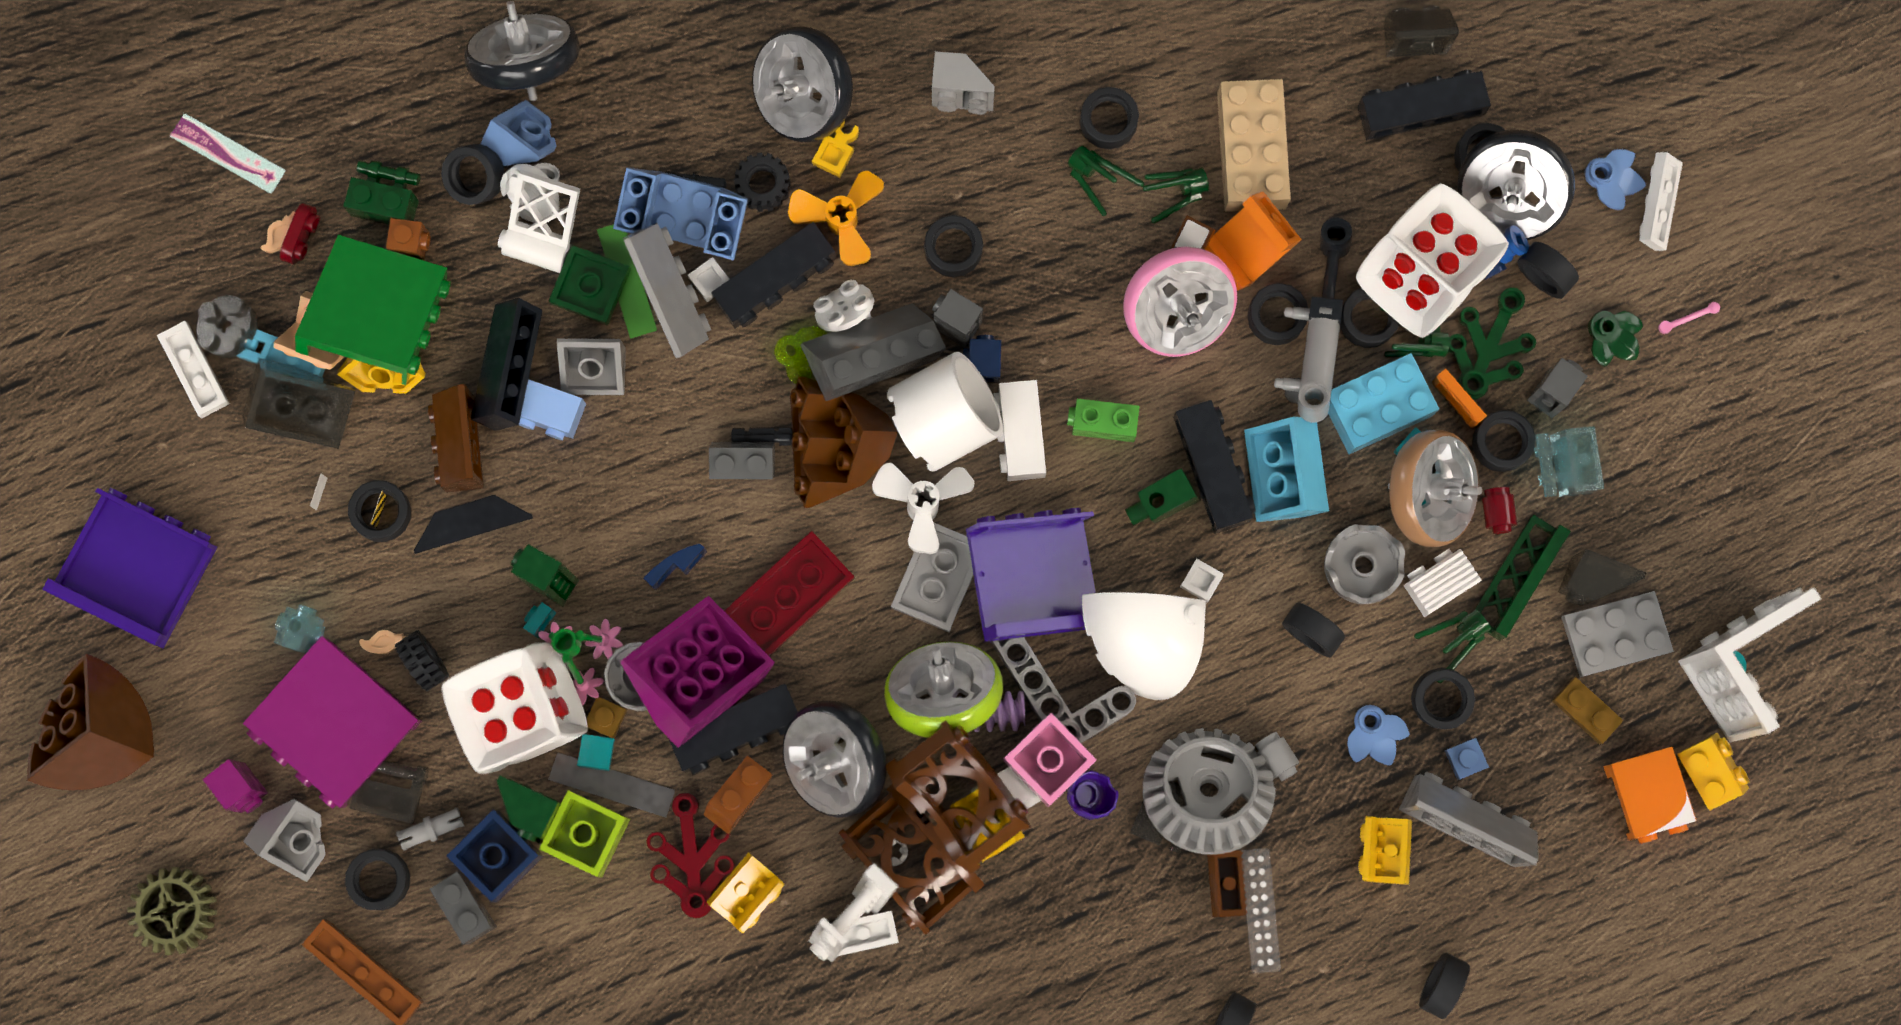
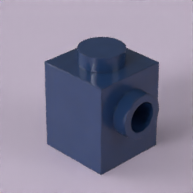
M977 335L976 339H970V347L963 348V355L974 364L986 383H1000L1001 340H995V336Z

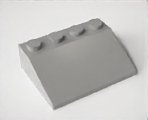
M655 223L623 237L675 358L677 359L709 340L706 332L711 331V327L705 314L698 315L694 303L699 302L692 284L688 286L684 284L681 275L686 273V270L679 255L673 257L668 246L674 243L667 227L665 226L660 229L659 224Z
M1425 772L1424 776L1421 774L1414 776L1399 811L1513 867L1536 865L1538 861L1537 831L1529 828L1531 824L1529 821L1516 815L1509 818L1500 813L1501 808L1488 801H1483L1480 804L1471 799L1472 794L1457 786L1452 790L1442 785L1443 779L1429 772Z

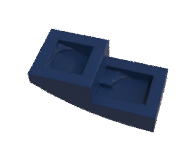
M700 543L684 548L660 562L643 579L653 589L657 590L676 568L687 575L707 551Z

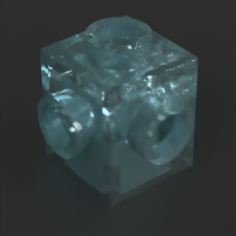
M300 604L297 610L287 607L285 613L282 612L276 621L275 630L278 632L274 643L306 654L317 640L324 636L325 626H322L324 620L315 616L317 610Z

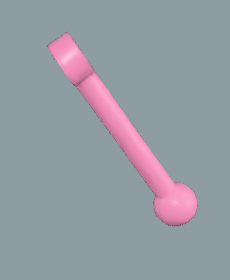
M1711 302L1708 307L1672 322H1661L1658 329L1660 333L1668 334L1673 327L1708 313H1718L1720 305L1717 302Z

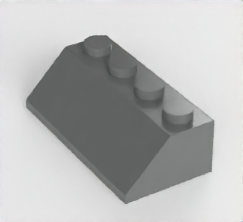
M913 303L864 320L846 330L831 332L801 344L825 401L934 362L946 349L934 321Z

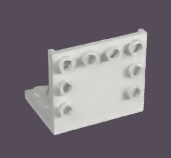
M1799 587L1792 592L1789 591L1782 596L1779 595L1772 600L1769 599L1753 609L1755 615L1747 620L1744 616L1733 620L1727 624L1729 628L1727 632L1720 636L1717 631L1700 640L1703 645L1702 647L1678 660L1729 743L1768 734L1780 727L1775 720L1777 719V714L1774 708L1768 702L1763 701L1758 693V683L1751 674L1745 673L1733 652L1819 601L1821 598L1815 588L1803 592Z

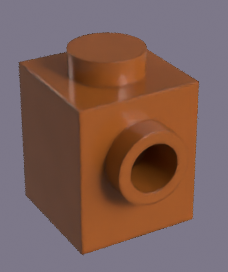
M390 218L386 249L424 260L425 252L430 247L431 236L423 223Z

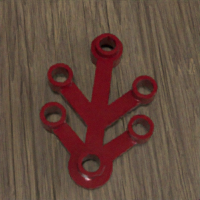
M681 793L674 798L672 809L675 815L680 817L684 854L668 843L666 837L659 832L651 833L646 843L650 850L660 852L686 872L688 887L670 875V869L663 864L655 865L651 869L650 877L655 883L665 885L681 898V909L687 916L701 918L706 916L712 908L706 902L711 897V893L724 876L734 870L735 865L729 856L718 857L714 863L715 870L702 885L700 870L721 843L728 841L731 832L726 834L724 839L719 840L715 837V831L719 827L714 825L710 832L711 836L697 853L693 816L698 812L699 803L692 794ZM685 799L689 800L691 804L690 809L682 812L679 809V803ZM654 836L662 838L663 843L659 848H654L651 845V840ZM723 859H727L730 862V869L726 872H722L719 869V862ZM658 868H663L666 871V877L663 880L655 878V871ZM693 896L701 897L702 905L699 908L691 906L690 901Z

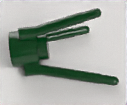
M1084 145L1080 146L1072 154L1067 163L1073 169L1070 175L1078 181L1102 216H1106L1107 211L1083 178L1084 175L1089 178L1097 171L1112 183H1116L1117 178L1102 167L1104 166L1140 187L1145 185L1142 180L1102 158L1094 150H1088Z
M1203 168L1146 174V180H1172L1143 186V191H1150L1179 185L1182 194L1189 195L1187 198L1151 219L1152 223H1157L1192 202L1202 200L1201 193L1209 191L1208 178Z
M1439 326L1426 337H1419L1418 344L1395 343L1392 345V349L1396 351H1386L1384 355L1385 357H1404L1412 353L1413 357H1445L1448 353L1450 337L1448 333L1440 332Z
M1476 609L1469 614L1463 610L1453 618L1416 633L1414 638L1420 639L1460 623L1457 626L1460 635L1443 648V653L1447 654L1464 640L1469 642L1446 668L1455 670L1472 649L1485 639L1484 634L1491 630L1487 620ZM1439 680L1437 682L1441 684L1444 680Z

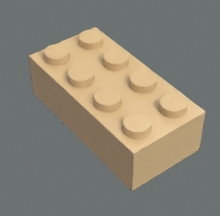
M1283 79L1221 82L1217 98L1224 212L1242 210L1244 208L1242 203L1262 191H1264L1278 210L1286 209L1291 196Z

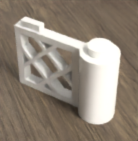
M520 170L518 175L513 174L511 176L509 193L514 194L510 220L508 230L503 229L499 236L498 247L502 248V255L560 273L571 248L570 240L580 188ZM525 181L535 184L542 195L531 200L524 190ZM556 192L569 195V205L560 209L552 195ZM543 199L547 201L554 212L545 218L542 217L534 205ZM528 208L536 222L529 225L518 221L520 211ZM557 217L564 227L563 235L553 233L547 222Z

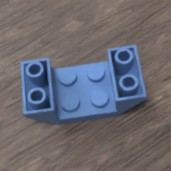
M627 167L613 229L632 234L658 223L660 229L665 226L667 227L671 239L674 241L704 248V253L734 260L748 199L725 188L665 172Z

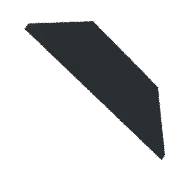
M496 495L434 513L417 543L414 554L533 519L532 514Z

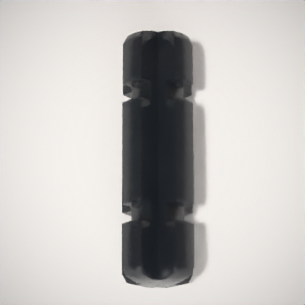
M774 427L749 428V431H745V428H733L731 431V442L779 443V446L792 445L793 431L790 427H779V430H775Z

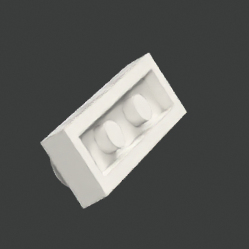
M1659 152L1655 155L1654 165L1651 168L1649 192L1645 198L1646 208L1643 223L1640 226L1639 241L1655 251H1665L1667 249L1682 169V162L1668 152Z
M186 321L157 335L200 418H204L230 404L192 329Z

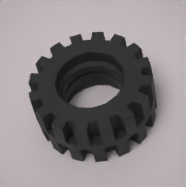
M762 152L757 153V156L754 157L749 155L745 162L742 160L739 163V169L735 171L734 184L738 195L748 199L747 207L749 209H757L758 212L768 209V212L773 211L775 206L779 208L782 205V201L788 198V192L791 187L790 176L787 167L778 157L774 158L770 153L762 155ZM760 171L771 173L776 180L774 188L765 194L754 192L749 185L751 177Z
M416 630L395 644L396 651L404 662L403 664L423 690L429 691L449 677V673L438 653L419 630Z

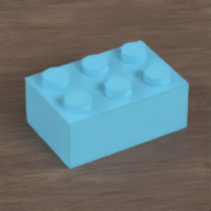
M1412 353L1332 389L1328 414L1350 455L1432 417L1439 410V407Z

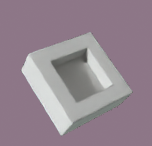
M713 257L688 274V278L706 302L713 298L712 291L730 280Z
M1196 558L1180 587L1196 597L1206 600L1208 603L1224 574Z

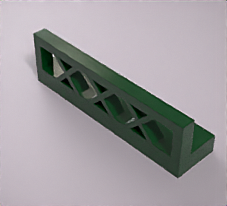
M1534 514L1530 517L1475 607L1481 613L1484 607L1496 605L1499 619L1494 627L1490 626L1491 630L1487 632L1489 635L1499 641L1507 638L1570 534V530L1562 525L1553 527ZM1535 525L1550 535L1543 545L1532 547L1529 533ZM1525 541L1526 548L1519 550ZM1540 550L1535 558L1533 551ZM1528 552L1531 563L1528 571L1516 573L1513 563L1514 557L1517 554ZM1509 567L1511 575L1504 576L1505 572ZM1524 576L1519 584L1517 577ZM1512 579L1515 589L1513 596L1500 600L1497 585L1500 581ZM1493 594L1495 601L1488 602L1491 595ZM1508 602L1505 609L1503 610L1501 604Z

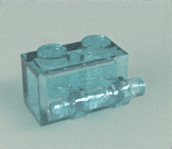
M1595 426L1564 429L1550 435L1551 445L1548 433L1535 435L1537 447L1534 448L1535 458H1539L1541 475L1538 476L1539 485L1543 486L1545 498L1558 496L1556 484L1558 485L1559 497L1590 494L1604 489ZM1552 456H1553V459H1554V465H1555V472H1556V473H1554V469H1553Z

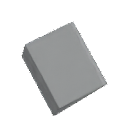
M557 338L561 391L572 395H624L626 348L621 339Z

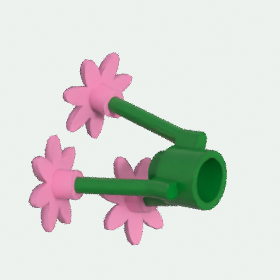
M604 619L601 624V630L592 625L590 626L592 634L584 633L581 630L574 633L571 626L559 630L557 623L552 622L551 633L538 632L539 637L545 642L551 643L553 649L562 656L563 662L567 664L575 678L572 681L581 704H585L587 695L598 698L599 693L595 687L602 685L604 680L602 678L593 679L595 674L594 668H590L583 676L574 664L573 657L581 650V641L586 640V646L595 647L594 659L599 658L603 652L607 659H610L613 655L612 647L621 648L623 646L621 641L615 639L620 633L621 627L616 626L610 629L608 619Z

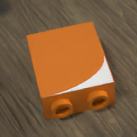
M1673 747L1603 766L1607 778L1612 777L1630 831V833H1626L1628 840L1638 839L1639 844L1658 839L1656 834L1658 832L1668 830L1669 835L1689 830L1688 823L1697 821Z

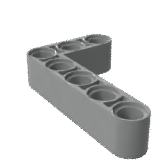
M1024 637L990 641L1019 689L1023 691L1024 697L1040 723L1047 717L1041 711V704L1046 700L1055 701L1059 707L1055 717L1064 727L1072 728L1075 732V738L1081 744L1127 716L1136 705L1134 692L1127 687L1119 686L1071 714ZM1013 646L1021 647L1025 652V658L1020 662L1011 661L1007 655L1008 649ZM1029 673H1036L1041 677L1042 685L1037 689H1030L1025 685L1024 677ZM1116 694L1126 695L1129 700V707L1125 710L1116 709L1112 703L1113 696ZM1095 710L1101 714L1102 723L1100 726L1091 727L1086 723L1085 714L1088 711Z

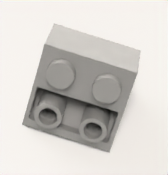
M935 51L932 107H938V110L944 112L968 109L973 114H985L987 111H993L995 86L967 54Z

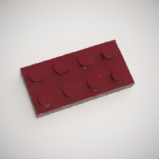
M811 531L724 612L770 657L853 581L855 576Z

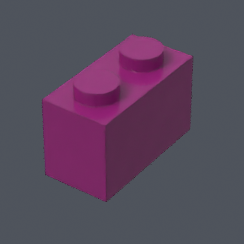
M231 759L225 761L202 779L227 811L239 813L246 811L250 813L263 803L261 798L268 794L246 763Z

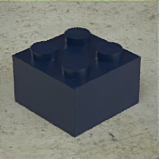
M494 809L447 857L491 902L498 903L544 856L526 838L517 834L518 829L511 825V822L500 811Z

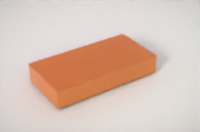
M1446 368L1434 378L1432 384L1470 428H1474L1487 417L1484 411Z

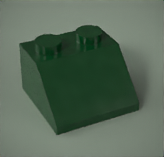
M499 775L497 783L511 825L519 828L518 835L530 841L540 843L541 839L545 838L561 803L510 778Z

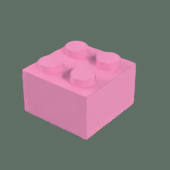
M1050 713L1003 761L1049 807L1096 759Z

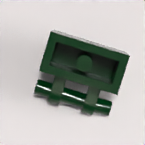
M374 160L370 163L359 161L356 169L357 173L366 174L368 177L367 180L351 177L343 205L352 217L390 225V218L414 221L419 200L413 191L406 189L407 184L418 186L421 175L410 172L409 168L401 166L395 169L383 166L382 162ZM380 178L395 181V184L390 186L381 184L379 181Z

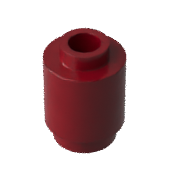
M1496 487L1484 490L1485 497L1482 498L1486 529H1492L1493 534L1512 532V526H1516L1518 523L1514 495L1510 494V488Z

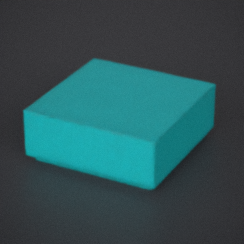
M583 734L577 766L610 772L615 739Z

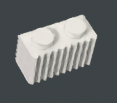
M1447 549L1433 558L1436 564L1428 570L1422 565L1407 575L1410 581L1403 586L1424 617L1482 581L1461 549L1454 553Z

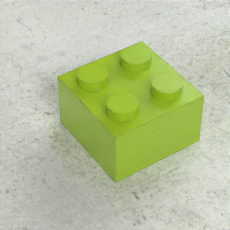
M568 790L539 850L596 877L602 878L630 819Z

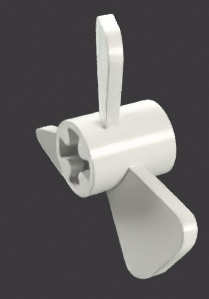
M885 463L881 466L872 484V489L876 496L907 502L908 514L914 520L908 537V546L914 552L934 554L939 549V541L933 519L938 513L939 501L969 493L974 488L973 478L962 467L953 468L936 485L928 481H919L912 484L892 463ZM920 496H924L930 502L933 501L932 504L928 501L923 502L922 508L915 505Z

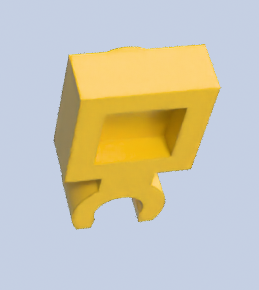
M845 122L835 131V138L828 136L823 139L812 160L813 165L839 178L854 152V148L849 146L848 143L855 141L859 134V127L856 125L851 133H843L841 130Z

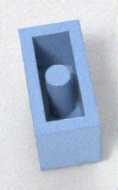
M528 379L519 426L534 430L535 426L546 429V435L558 440H563L564 436L573 439L586 403L580 397Z

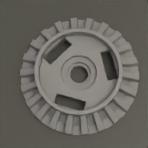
M1204 728L1196 729L1195 732L1188 734L1185 731L1178 734L1177 738L1173 740L1168 739L1163 743L1159 751H1155L1152 755L1151 761L1146 767L1143 780L1142 795L1144 806L1155 828L1176 846L1200 854L1232 852L1253 841L1263 831L1271 817L1275 799L1272 771L1266 768L1264 757L1256 754L1255 747L1249 742L1246 744L1241 741L1240 736L1232 733L1230 736L1222 733L1220 729H1214L1212 732L1204 731ZM1201 753L1219 754L1229 758L1233 763L1201 756ZM1178 780L1186 806L1180 807L1174 800L1169 781ZM1205 783H1211L1217 787L1218 793L1215 796L1207 797L1201 793L1200 787ZM1240 797H1243L1248 802L1236 814L1227 818L1221 816Z

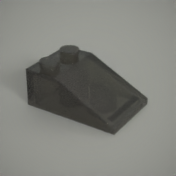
M258 358L242 415L244 426L247 429L339 449L355 395V389L291 365Z

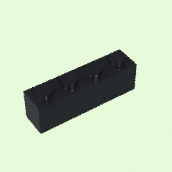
M1463 70L1455 73L1454 77L1442 79V76H1435L1426 79L1423 84L1412 85L1411 82L1399 84L1394 87V90L1383 92L1382 89L1366 92L1357 106L1366 141L1485 115L1491 107L1482 71L1472 73V70Z
M812 222L712 291V297L734 329L740 325L746 327L757 319L758 316L756 314L766 307L770 310L783 301V295L791 290L796 292L802 289L809 282V277L817 272L818 274H823L834 265L833 261L836 259L835 250L816 224Z
M521 298L495 304L470 420L494 431L519 425L542 309Z
M1212 400L1176 411L1173 418L1214 534L1250 523L1254 518L1252 513L1256 512L1251 495H1245L1242 484L1245 483V477L1240 465L1235 466L1231 454L1235 453L1230 436L1225 437L1221 425L1224 424V418L1219 406L1214 408Z
M784 683L728 708L679 748L670 739L669 741L682 771L685 773L691 771L692 775H696L709 769L708 763L718 758L721 759V762L730 760L739 755L738 749L750 745L751 749L759 747L768 742L767 736L776 732L783 736L789 722L798 710Z

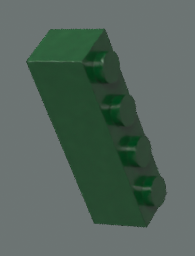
M527 544L525 549L520 548L511 561L513 566L511 573L529 588L562 607L579 582V579L561 562L530 544Z

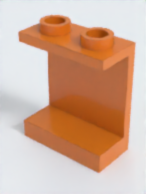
M1264 191L1254 194L1242 203L1244 208L1213 235L1206 248V251L1213 253L1227 265L1234 277L1237 291L1254 283L1302 240Z

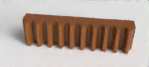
M323 919L302 944V946L396 1025H405L424 1002L420 996L415 995L401 980L395 978L382 964L376 962L371 955L364 952L362 947L356 945L351 938L345 936L343 931L337 929L327 919Z

